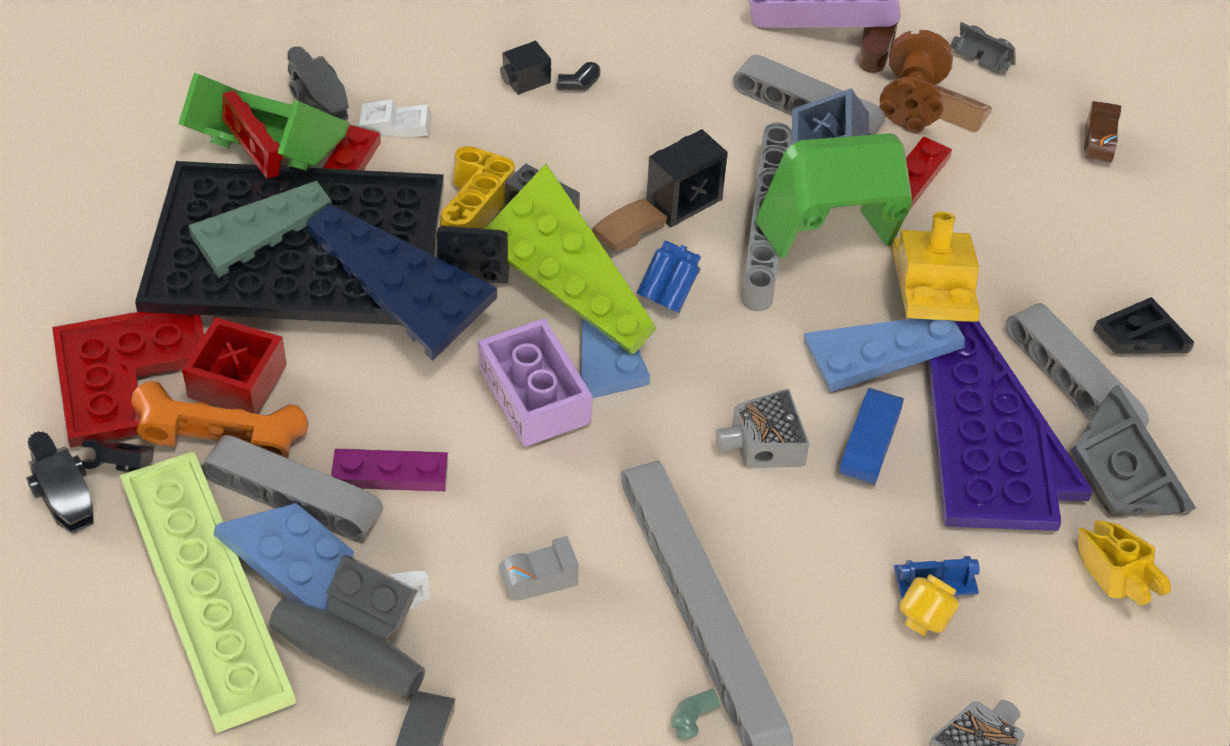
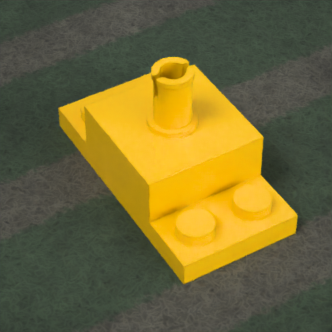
M945 211L935 212L933 214L932 231L901 230L900 238H894L892 250L906 318L978 322L980 307L975 291L980 266L970 233L953 232L956 218L952 213Z

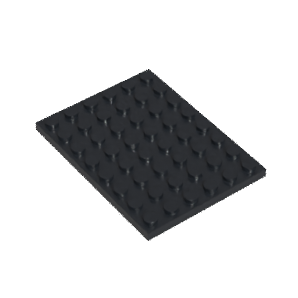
M176 161L136 296L135 305L137 312L402 325L398 320H392L361 288V282L354 275L350 276L343 269V264L336 256H330L308 233L307 226L299 231L290 230L283 234L281 242L272 247L268 244L254 251L255 257L244 263L240 261L235 262L228 267V273L218 278L190 236L189 225L317 181L331 199L333 206L434 256L444 190V174L308 168L307 171L295 167L280 166L279 176L266 179L257 165Z

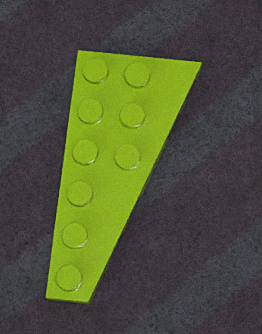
M546 163L485 229L503 230L508 233L509 265L631 355H634L653 334L656 327Z

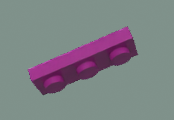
M335 449L331 476L361 489L446 492L448 452Z

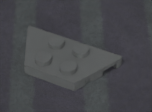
M1114 386L1108 392L1071 449L1110 515L1188 514L1196 509L1194 503L1120 386Z

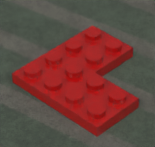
M133 312L52 327L70 448L82 446L83 441L92 438L105 442L138 435L137 428L141 417L131 404L133 393L138 387L137 377L183 369L204 336L201 315Z

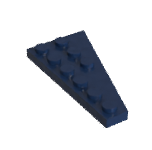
M328 204L307 222L308 233L330 256H336L341 261L343 269L350 276L354 275L361 282V288L392 320H398L406 328V334L413 341L417 340L425 348V354L432 361L497 299V287L331 204Z

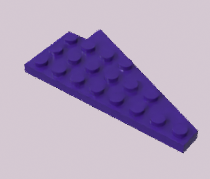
M979 320L978 322L955 321L965 338V348L928 360L944 526L1059 531L1062 521L1058 500L1089 502L1092 488Z

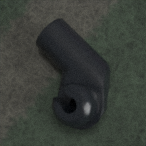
M586 62L575 74H558V90H588L600 77L601 69L599 65L595 62Z

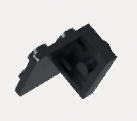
M440 226L437 229V257L487 283L508 284L511 265H509L507 232L503 230Z

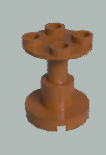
M920 30L919 34H911V31L904 32L895 39L890 49L889 66L894 75L899 79L893 80L884 87L880 94L879 107L884 112L885 117L911 132L918 133L923 131L925 126H930L937 121L944 110V99L939 89L934 85L947 78L952 69L953 55L951 54L949 42L940 34L929 30Z

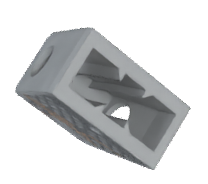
M789 389L738 404L734 407L732 427L716 429V442L719 451L739 448L744 465L748 468L802 467L806 465L809 441Z
M1000 700L993 710L980 702L974 701L931 738L929 746H1020L1025 734L1014 725L1020 717V711L1013 703L1007 700Z

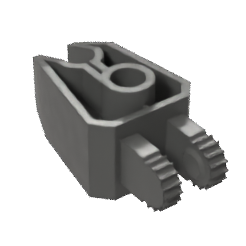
M295 46L291 49L289 48V51H287V59H289L288 72L292 78V81L289 82V89L293 97L299 102L343 120L348 119L346 109L349 108L345 87L337 77L334 68L328 64L323 56L313 59L308 52H305L303 47Z

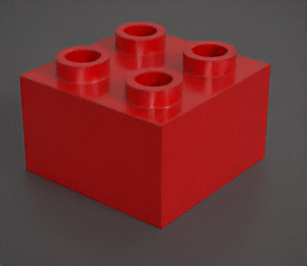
M215 317L182 369L188 398L219 408L230 410L242 409L248 413L258 414L287 365L283 337Z

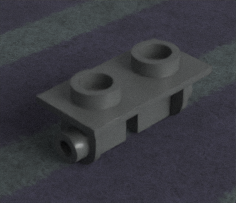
M960 23L961 37L955 36L950 45L955 53L974 61L980 52L983 55L979 59V64L996 73H1006L1010 64H1016V50L1009 41L1003 38L996 39L986 34L978 26Z

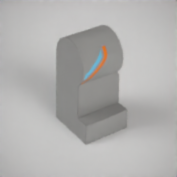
M567 536L552 540V546L532 551L529 554L519 553L511 555L499 565V571L508 595L512 599H527L578 586L579 564Z

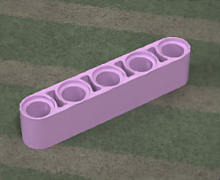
M748 0L752 22L755 26L762 28L889 27L898 23L901 18L899 0Z

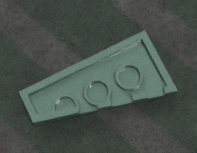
M314 181L189 225L190 236L218 278L229 272L228 267L235 262H247L255 257L254 251L268 244L272 247L282 241V236L290 230L299 231L306 227L307 222L328 204L332 205V201L319 183Z

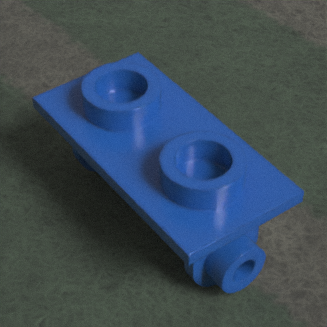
M964 556L963 559L944 560L941 562H913L912 560H906L905 564L894 565L901 600L915 578H927L929 574L955 588L957 591L954 596L979 593L975 575H979L980 566L978 560L971 559L970 556Z

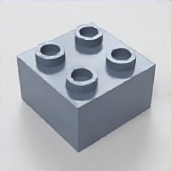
M852 88L792 109V144L801 140L869 135V112Z

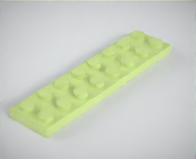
M195 451L120 475L123 488L215 732H222L296 704L294 692L239 558L214 536L215 526L222 523L223 519Z

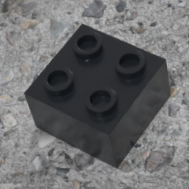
M701 129L649 156L646 200L667 216L665 223L670 228L723 200L728 152Z

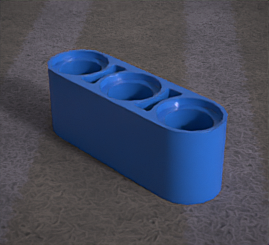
M872 388L867 389L841 461L839 474L876 484L900 416L904 398Z

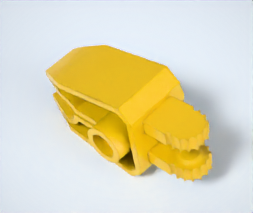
M1097 520L1094 522V532L1083 527L1079 528L1078 549L1083 564L1108 597L1121 599L1128 596L1133 601L1135 600L1136 604L1138 603L1143 606L1151 602L1152 594L1149 589L1153 592L1155 591L1159 596H1164L1171 592L1172 585L1170 580L1154 564L1156 547L1118 523Z

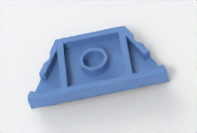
M297 503L222 522L215 526L214 536L288 599L327 611L328 593L326 592L342 556L345 555L353 558L354 554L350 547Z

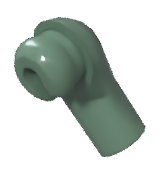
M709 689L683 699L678 704L671 719L672 728H676V734L679 739L687 740L697 736L699 728L695 721L698 720L699 715L720 708L719 698L714 689Z

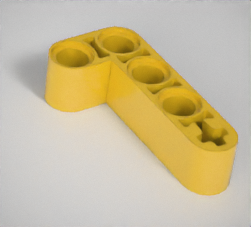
M464 146L458 148L454 155L453 184L461 190L442 210L440 226L485 229L505 205V181L515 173V163L507 157L477 147Z

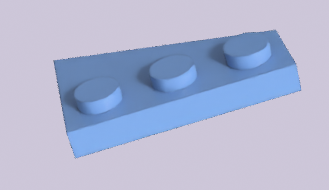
M582 319L581 378L591 392L592 398L650 385V374L639 349L634 355H631Z

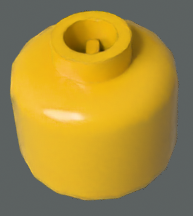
M931 574L927 578H915L899 604L901 612L908 617L904 624L923 636L926 635L928 630L934 633L944 632L960 605L959 600L954 596L957 590Z

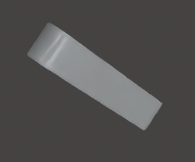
M760 55L749 57L732 79L734 87L741 94L791 116L792 109L843 91ZM859 98L869 112V134L875 135L885 122L884 112L877 105Z
M1037 303L1008 317L1006 327L1012 340L1089 421L1108 392L1114 386L1119 385L1144 426L1148 425V413L1142 403L1048 307L1042 303Z
M223 435L201 463L204 475L212 482L275 509L297 503L329 531L353 541H362L383 511L381 501L372 493L234 436Z

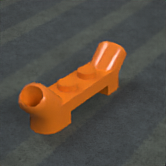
M148 381L138 386L131 400L133 408L141 417L137 428L138 435L150 443L171 447L176 446L178 435L219 441L223 435H230L288 458L291 443L304 437L309 426L305 413L299 406L294 404H288L267 416L248 413L242 409L230 410L212 407L201 402L187 403L173 400L161 384L155 381Z

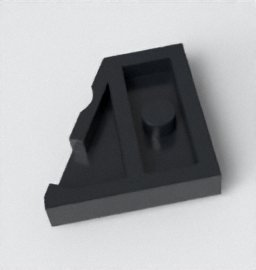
M1152 297L1097 320L1093 329L1115 354L1189 353L1195 343Z

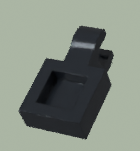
M96 438L82 442V447H90L96 453L95 460L85 459L81 461L85 469H94L104 463L116 464L115 469L118 471L131 472L153 462L154 447L120 442L111 444Z

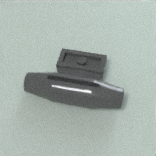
M342 556L326 592L328 593V611L284 598L275 606L271 614L269 625L273 630L309 657L362 684L411 698L415 690L418 691L424 679L425 668L386 640L399 627H402L418 589L350 556Z

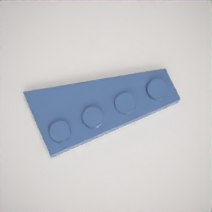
M912 318L803 333L804 343L830 393L965 348V338L955 321Z

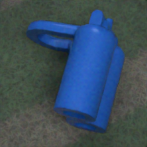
M665 240L662 247L655 251L636 293L680 313L692 285L700 273L701 268L698 264L701 256L688 251V247L684 245L679 247Z

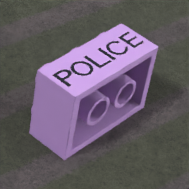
M545 318L478 341L479 370L523 447L591 423L592 394Z

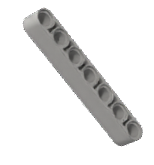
M780 122L768 124L763 132L742 291V303L753 311L767 310L772 305L779 255L759 228L755 219L785 151L792 145V129L790 126Z

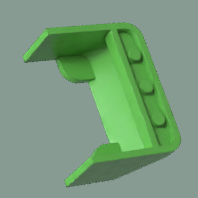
M197 73L193 74L178 123L179 125L212 136L210 143L230 148L231 143L241 145L222 121L223 93L235 90L243 102L249 104L257 120L263 122L271 138L280 144L278 153L282 154L283 158L289 159L287 165L307 171L309 165L316 167L346 136L350 124L343 119L294 100L293 104L290 105L239 91Z
M892 133L810 139L792 144L785 151L755 219V222L779 257H787L798 231L819 228L825 222L831 208L862 205L860 209L862 214L884 244L891 246L912 206L904 145Z

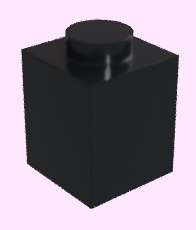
M536 40L502 52L503 66L500 68L501 77L504 83L510 85L517 95L551 83V58Z

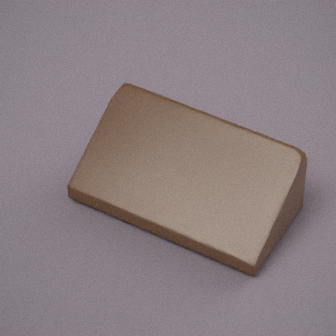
M934 85L939 89L944 99V110L939 119L972 132L980 130L992 111L990 105L942 86Z

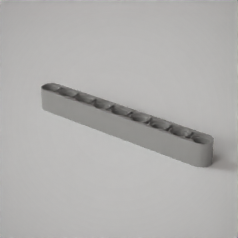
M657 460L622 470L621 482L627 500L742 746H793V737L787 719L663 465Z

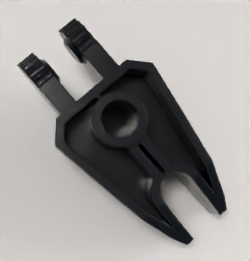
M44 431L30 434L27 443L31 451L32 461L28 463L32 475L26 477V481L35 499L42 497L55 522L72 534L93 525V505L89 489L83 477L87 476V473L79 456L72 457L66 446L57 449L48 433H44Z

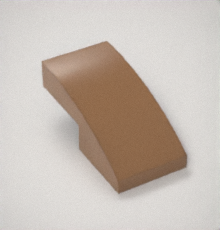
M644 198L627 204L597 223L593 227L592 232L610 249L618 251L637 245L642 233L663 228L667 216Z

